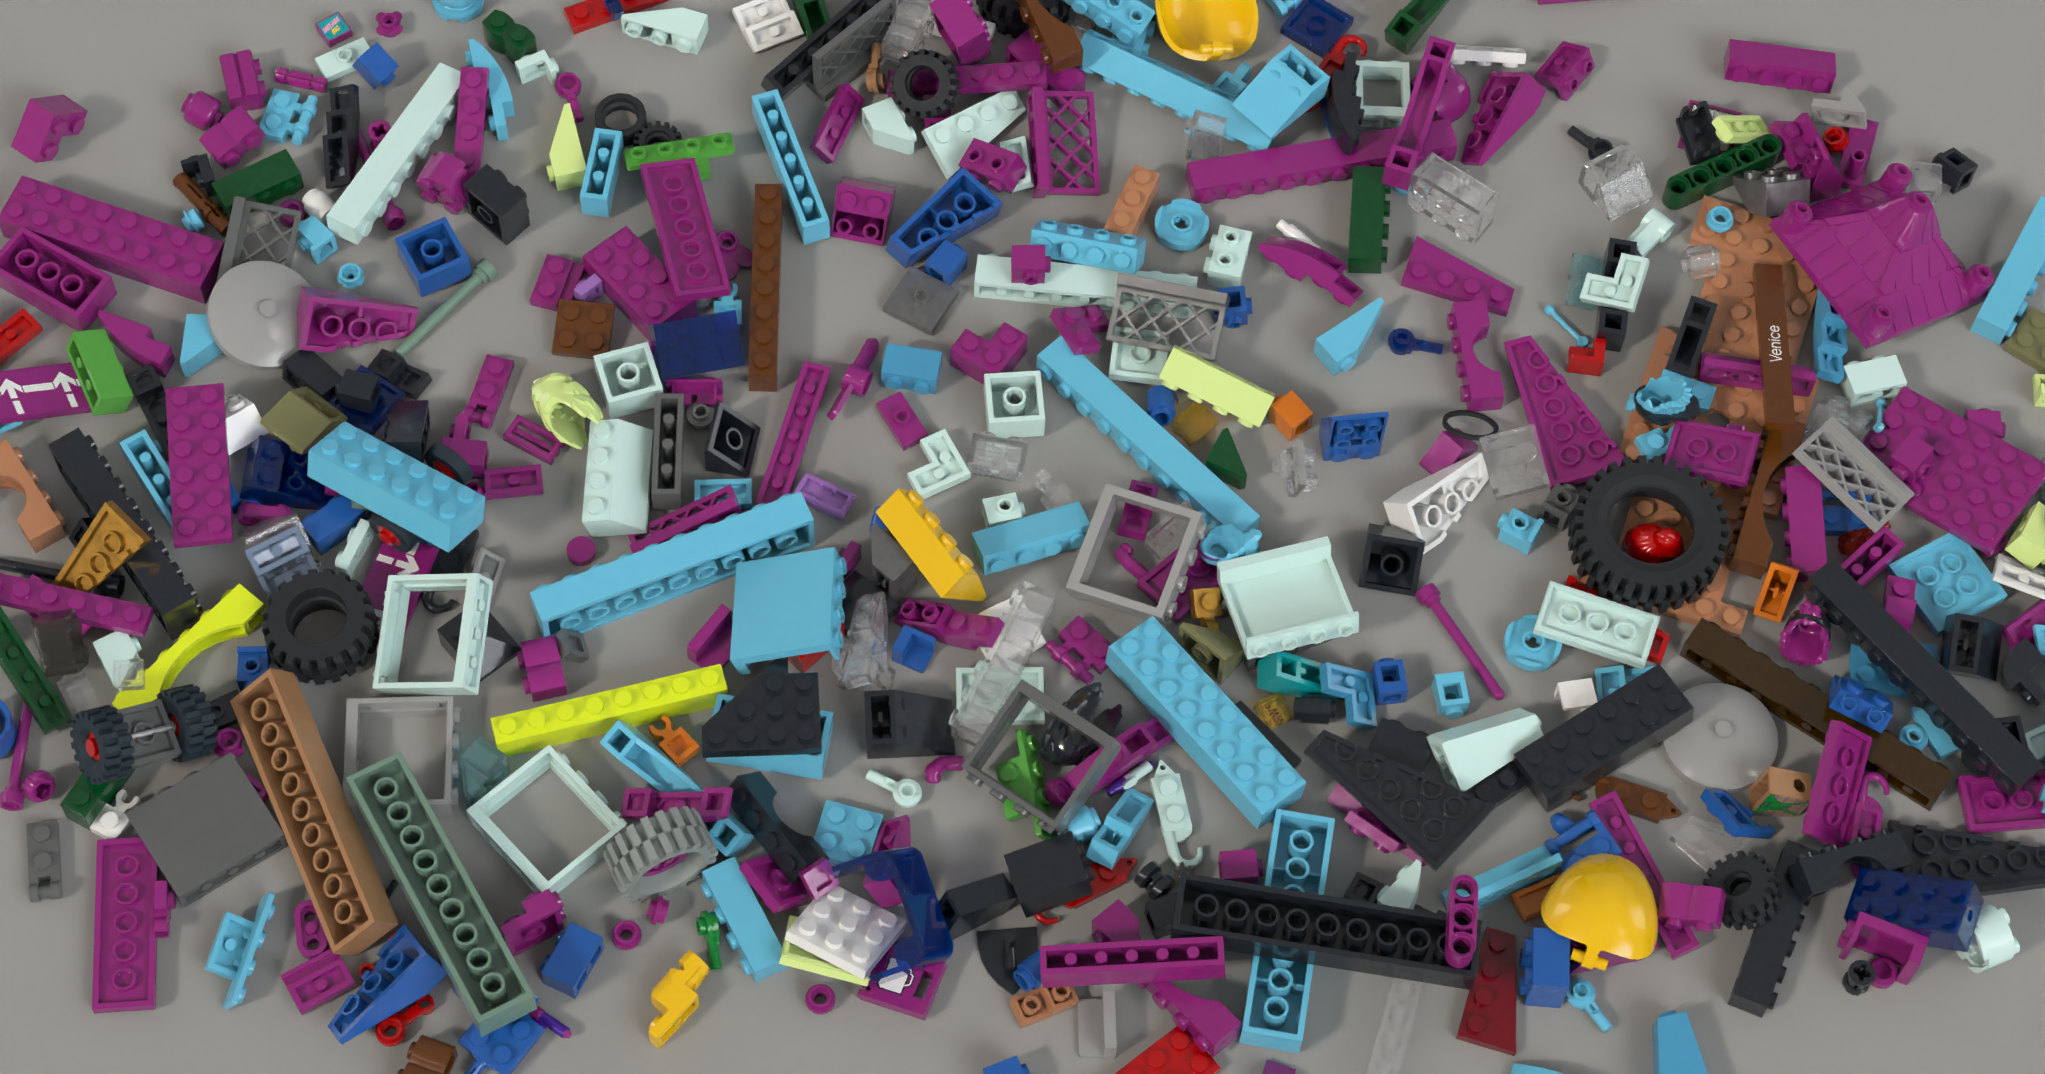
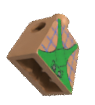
M1769 766L1748 788L1749 809L1754 812V815L1799 816L1809 805L1812 789L1811 776L1807 773Z

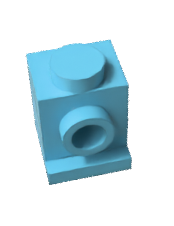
M314 215L300 221L297 234L299 239L297 242L306 253L311 252L313 262L316 265L338 250L335 235Z
M1512 508L1509 514L1504 512L1496 527L1500 529L1497 540L1528 555L1541 532L1544 520L1541 518L1537 520Z
M1463 671L1435 674L1431 689L1434 693L1438 716L1446 715L1447 719L1462 717L1463 713L1467 712L1470 704Z

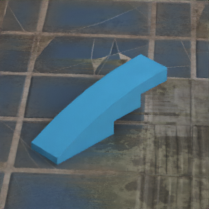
M1819 289L1813 329L1814 373H1817V378L1839 384L1844 379L1842 357L1848 351L1846 338L1848 326Z

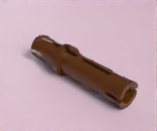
M186 172L179 173L173 179V185L202 214V219L208 224L211 223L220 235L225 238L230 219L223 213V208L218 203H214Z

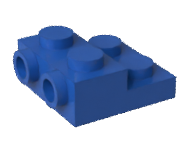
M1836 674L1829 683V708L1880 733L1883 732L1893 716V702L1887 696L1876 690L1871 689L1868 691L1858 681L1849 677L1842 678Z

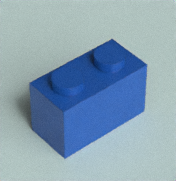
M570 922L566 930L562 929L555 940L556 948L551 956L547 955L544 958L540 971L543 984L576 999L605 947L603 937Z

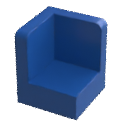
M904 625L892 647V661L919 673H924L936 651V639Z

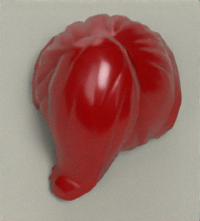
M1655 523L1635 525L1627 531L1622 542L1629 556L1647 563H1665L1670 558H1678L1686 551L1683 538L1677 530L1670 527L1663 528Z

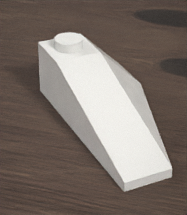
M1477 452L1401 489L1383 502L1391 527L1399 528L1425 541L1423 555L1444 540L1447 536L1445 531L1452 522L1459 520L1462 516L1460 511L1468 501H1473L1490 478L1482 452Z

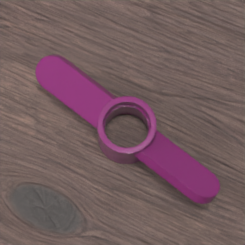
M868 338L854 363L848 366L842 379L841 391L827 414L830 420H833L839 414L850 393L862 398L867 393L873 378V372L868 370L879 351V342L876 338Z

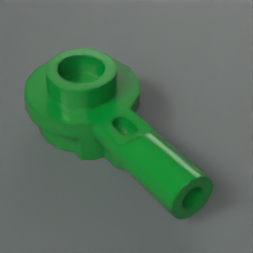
M701 911L700 917L696 918L697 932L699 936L703 935L707 942L710 969L718 970L722 968L718 946H720L718 919L715 912Z

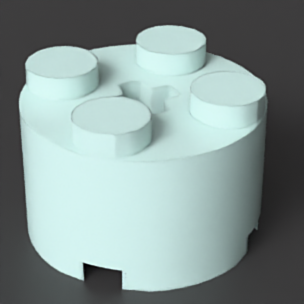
M1985 904L1952 918L1951 922H1955V927L1950 928L1953 945L1961 960L1967 958L1972 964L1968 966L1971 971L1980 973L2011 960L2014 954L2020 952V945L2012 935L2008 925L2010 918L2004 908L1997 909L1991 904Z

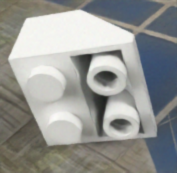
M232 394L225 397L228 454L230 455L268 434L269 431L260 424L262 418L254 403L240 394L237 396Z

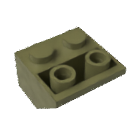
M304 386L289 390L262 417L260 424L266 427L271 435L287 443L292 451L303 455L309 453V449L341 423L346 422L348 417L310 388Z

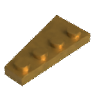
M112 500L105 502L52 585L90 593L152 539Z

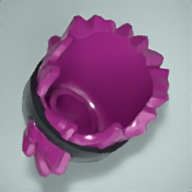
M1806 600L1803 604L1799 605V610L1794 611L1789 616L1784 630L1780 633L1779 643L1781 645L1778 650L1781 651L1784 659L1789 658L1790 663L1797 662L1799 666L1805 664L1806 667H1809L1811 663L1815 666L1816 664H1822L1823 660L1827 661L1828 650L1832 649V645L1830 643L1831 624L1829 619L1820 611L1817 605H1812Z

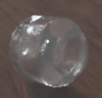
M1710 243L1689 246L1685 251L1686 256L1680 257L1682 272L1688 273L1692 281L1715 278L1718 271L1722 270L1719 248L1714 249V246Z

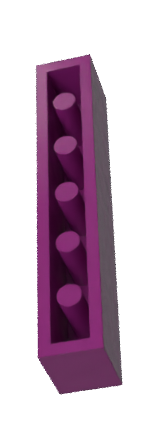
M1223 936L1040 946L1043 988L1226 978Z

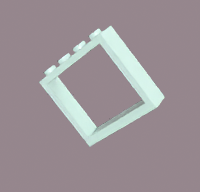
M479 573L388 575L384 610L380 621V638L376 648L377 659L375 671L373 672L372 689L388 696L478 695L493 581ZM466 590L453 682H398L410 591Z
M550 745L541 750L468 808L466 813L469 823L533 892H543L549 889L551 893L554 891L559 893L604 857L603 852L607 850L606 846L608 843L616 841L614 837L619 832L625 833L627 831V823L622 818L620 812L615 811L613 813L607 806L608 801L600 791L594 792L588 786L589 781L581 771L577 770L575 772L569 766L570 761L564 753L561 754L559 751L556 752ZM551 768L610 832L547 881L492 822L489 816Z

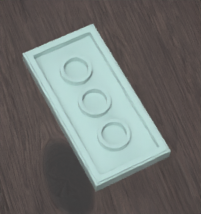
M1550 581L1533 634L1643 670L1660 616Z

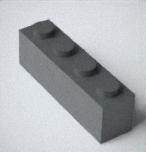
M655 393L651 489L653 510H677L682 508L685 436L684 394Z

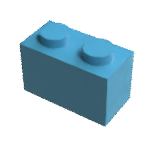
M887 343L881 369V386H886L892 390H911L922 395L928 393L936 395L942 368V352Z

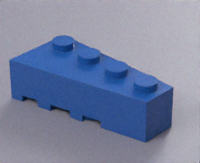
M962 168L889 238L885 251L906 269L931 255L945 239L952 243L998 217L1003 202L965 168Z

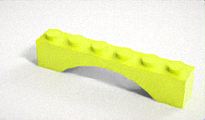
M240 583L235 588L226 591L218 604L212 609L206 610L201 615L200 620L191 629H186L170 649L167 648L160 653L157 661L151 667L142 670L134 683L116 695L112 702L113 707L119 710L158 699L156 695L163 690L170 689L182 669L201 652L218 643L248 636L264 621L262 617L265 607L264 603Z

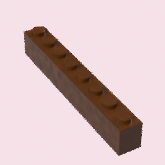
M755 184L748 363L749 391L777 392L783 226L782 184Z

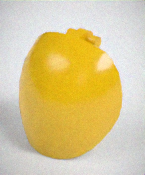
M1155 0L1156 19L1160 33L1168 46L1183 57L1202 62L1227 60L1244 54L1251 48L1256 39L1259 19L1256 0Z
M1599 853L1578 860L1559 876L1542 901L1541 915L1548 927L1559 935L1587 946L1585 951L1573 948L1570 956L1571 960L1581 963V966L1593 970L1594 967L1602 971L1606 970L1609 960L1599 957L1600 951H1606L1628 959H1643L1651 955L1655 948L1658 934V915L1652 888L1643 872L1634 863L1621 856Z

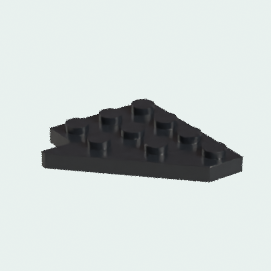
M788 657L774 660L702 726V757L822 754L818 672L789 673Z

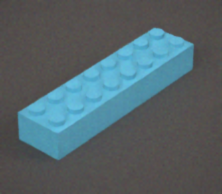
M1154 616L1108 647L1105 664L1146 709L1157 718L1177 743L1257 830L1274 818L1276 809L1286 810L1301 799L1307 782Z
M1276 809L1263 886L1324 895L1335 819ZM1252 955L1239 1043L1299 1054L1303 1041L1314 965Z

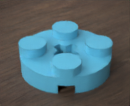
M1175 199L1171 201V204L1165 207L1164 205L1161 206L1156 213L1154 231L1157 235L1158 243L1177 251H1196L1208 235L1209 218L1207 214L1205 215L1198 203L1188 199ZM1185 221L1187 228L1180 229L1175 224Z
M1538 615L1522 616V619L1513 621L1506 629L1503 639V648L1506 653L1505 658L1509 663L1526 671H1547L1557 660L1562 643L1533 634ZM1535 638L1536 644L1540 646L1530 648L1525 641Z

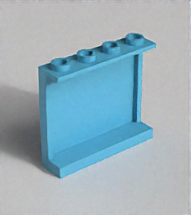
M835 547L736 563L730 661L740 675L751 674L752 663L816 652L830 651L833 658L839 660L840 647H843L844 643L841 623H844L845 620L842 599L846 597L843 575L847 573V564L844 557H840Z

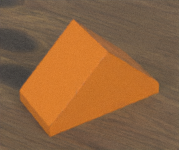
M1771 561L1763 578L1753 614L1780 623L1799 570Z

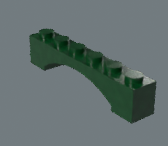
M1412 0L1405 8L1398 11L1385 28V42L1408 55L1449 0Z

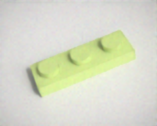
M1719 115L1711 122L1716 129V135L1725 143H1747L1762 135L1771 134L1769 128L1759 115Z

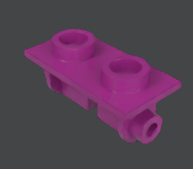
M684 377L666 379L667 393L684 394L685 407L692 406V397H697V404H704L706 406L715 407L717 402L723 403L722 379H715L713 377L702 379H687Z

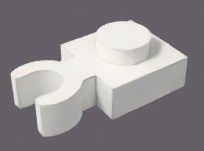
M120 790L116 795V805L113 807L106 803L89 827L91 832L104 839L122 838L130 827L125 813L129 812L135 804L141 802L139 797L135 796L130 803H124L128 794L126 790Z

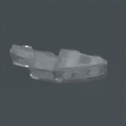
M883 591L872 595L866 594L857 599L847 634L852 642L851 652L842 681L847 690L873 683L875 675L883 673L885 670L888 651V614L886 597Z

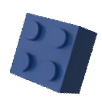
M446 216L395 238L398 256L421 298L472 276L469 258Z
M1534 927L1530 938H1525L1524 948L1520 950L1519 963L1520 966L1525 968L1524 976L1520 977L1519 994L1524 995V1006L1560 1008L1569 989L1570 939L1557 934L1551 929Z

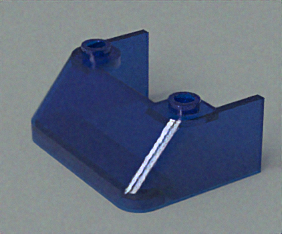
M907 846L876 851L832 866L834 879L863 869L867 876L875 882H884L894 878L913 933L912 936L900 940L895 947L894 956L898 966L869 976L871 987L941 964L952 956L953 941L923 855L918 849Z

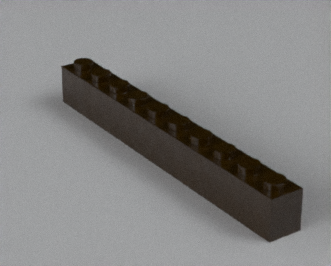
M1701 618L1679 654L1681 657L1721 682L1749 692L1762 702L1769 712L1822 745L1825 744V735L1831 720L1842 721L1872 737L1864 771L1878 772L1883 775L1891 788L1928 811L1932 809L1954 774L1944 764L1937 761L1934 762L1923 755L1918 748L1908 746L1897 739L1896 735L1892 732L1883 730L1880 733L1829 708V696L1823 693L1818 686L1800 679L1792 670L1779 666L1768 655L1750 648L1742 639L1729 635L1714 622H1708Z

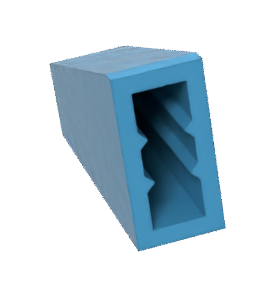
M1670 1010L1660 1014L1652 1027L1654 1074H1708L1687 1012L1676 1013L1675 1010Z

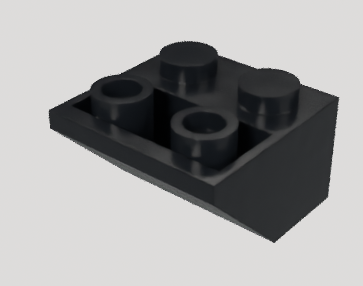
M1959 613L1947 615L1939 663L1951 675L1996 682L2004 625L1983 617Z

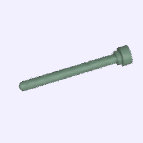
M482 258L474 266L473 275L396 347L395 354L401 357L407 354L480 283L490 282L498 275L495 267L488 260Z

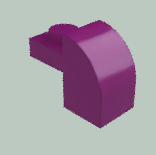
M457 413L456 424L451 423L449 437H442L441 444L451 448L468 463L473 471L472 478L484 479V470H487L489 460L487 441L470 440L471 423L469 414Z
M1888 575L1885 580L1882 607L1909 633L1916 607V600H1914L1916 580Z

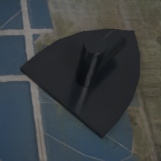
M1037 927L977 931L981 961L988 974L1001 988L1014 995L1021 987L1016 983L1013 972L1017 970V965L1038 950Z

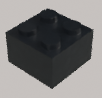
M486 164L463 184L468 214L504 244L508 245L530 226L526 193L518 185L513 186L508 182L506 176L500 170H494Z

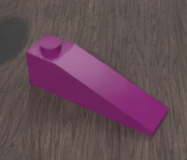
M1495 71L1490 73L1478 97V102L1481 105L1479 112L1473 115L1472 122L1475 123L1473 132L1467 137L1461 158L1462 164L1482 166L1535 114L1541 105L1546 90L1528 73Z
M302 286L297 309L298 347L300 350L329 353L337 351L336 349L358 347L362 346L363 343L379 340L382 342L406 337L415 329L418 308L329 289Z

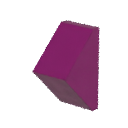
M1447 430L1442 431L1421 459L1419 465L1432 475L1469 457L1478 449V445L1472 440L1455 436Z

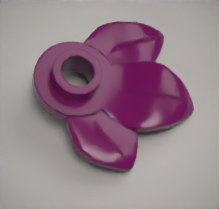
M724 230L716 234L730 282L736 277L739 266L743 268L752 267V252L749 248L740 244L739 238L734 232ZM727 243L730 247H725L721 244Z

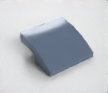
M297 525L244 551L267 599L272 592L276 594L279 592L277 586L283 581L288 583L293 580L291 576L300 573L301 576L308 574L307 570L317 569L320 572Z

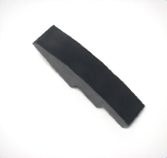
M355 84L329 89L331 111L326 112L327 135L322 136L327 189L347 186L355 176L360 124L359 86Z

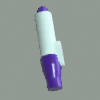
M1145 761L1126 775L1118 778L1110 787L1105 789L1107 795L1112 797L1125 789L1133 787L1137 780L1153 770L1154 762Z

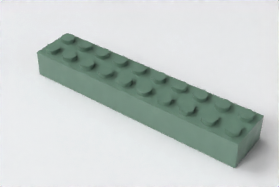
M399 751L345 777L355 804L481 1037L536 1010V1001L530 986L401 752Z

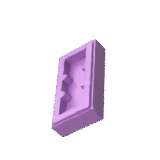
M805 472L793 492L795 494L801 491L808 506L842 522L856 501L855 494L808 472Z

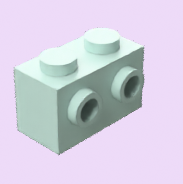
M1220 225L1218 235L1212 234L1209 250L1213 251L1212 258L1206 257L1203 273L1208 274L1207 285L1220 288L1240 286L1250 248L1251 231Z

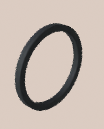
M1450 411L1444 415L1442 425L1448 432L1468 440H1489L1496 437L1499 430L1498 424L1492 418L1474 411ZM1454 416L1476 417L1489 423L1494 431L1485 435L1467 434L1451 427L1447 420Z

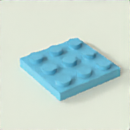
M1950 533L1889 564L1886 569L1891 576L1916 580L1915 610L1935 637L1944 633L1947 615L1959 613L1976 616L2004 601L2008 596L2001 585L1992 580V573L1971 545Z

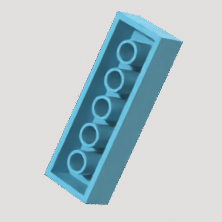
M345 421L309 449L308 477L448 553L483 523L485 496Z

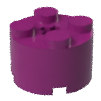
M440 151L436 155V152H433L416 178V184L422 190L420 196L425 201L431 204L437 201L443 204L448 212L458 215L466 205L463 184L476 172L473 170L470 174L464 169L466 163L451 154Z

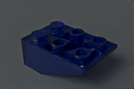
M259 435L248 448L240 499L257 502L265 506L281 504L295 509L320 510L334 496L325 494V485L307 476L308 453L301 455L296 451H292L287 443Z

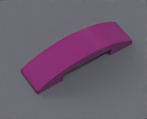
M704 787L703 792H656L652 788H625L621 816L622 818L640 821L643 817L648 816L650 818L655 816V812L661 810L665 813L672 807H677L679 810L682 806H688L689 809L693 807L699 812L704 823L719 821L729 816L733 789L731 787Z

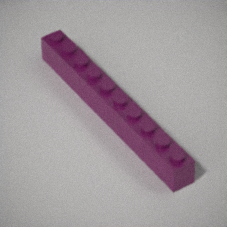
M1450 118L1431 122L1416 168L1434 163L1445 164L1455 160L1458 144ZM1400 127L1361 133L1358 146L1353 145L1350 155L1343 154L1336 139L1330 138L1187 162L1186 181L1191 199L1196 203L1208 204L1220 199H1236L1250 194L1261 195L1267 191L1289 190L1303 185L1314 186L1327 181H1342L1353 177V166L1385 167L1392 144Z

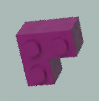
M64 94L29 99L11 147L35 163L52 161L58 153V145L61 138L77 135L83 129L84 119L88 110Z
M1006 322L1002 324L990 341L965 329L950 348V365L984 385V374L1006 373L1014 370L1027 352L1028 335Z

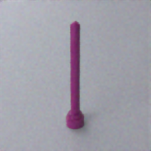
M359 126L358 151L365 164L372 153ZM391 199L387 203L382 220L388 230H398L406 224L407 219L403 210L395 206Z
M1429 583L1422 587L1415 594L1419 603L1422 606L1425 605L1427 609L1431 608L1496 700H1502L1505 697L1504 691L1441 604L1440 591L1436 585Z
M23 700L9 783L0 794V807L8 811L22 810L25 799L20 786L32 714Z

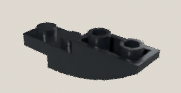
M1350 51L1346 52L1340 70L1333 69L1326 93L1327 113L1332 133L1345 155H1350L1353 145L1358 146L1361 130H1358L1357 127L1361 125L1364 116V109L1360 108L1362 97L1355 96L1357 86L1353 85V80L1356 81L1358 78L1360 65L1356 64L1357 53Z

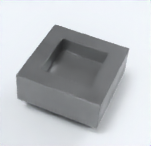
M564 628L555 633L558 651L562 659L582 664L590 658L582 633Z

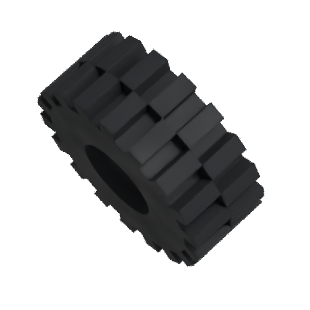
M1737 851V857H1733L1731 853L1725 855L1727 860L1723 863L1720 859L1715 862L1717 868L1715 870L1709 868L1707 871L1710 879L1704 878L1702 883L1704 886L1721 888L1726 894L1721 923L1727 928H1731L1733 925L1736 930L1741 931L1743 925L1748 930L1754 929L1753 923L1758 922L1760 926L1766 923L1764 918L1767 915L1772 918L1776 914L1773 908H1780L1781 901L1778 898L1783 897L1784 894L1781 888L1783 886L1781 880L1769 861L1767 862L1762 855L1758 857L1752 851H1749L1748 856L1744 851ZM1746 882L1752 883L1745 893L1732 896L1734 889L1738 885Z

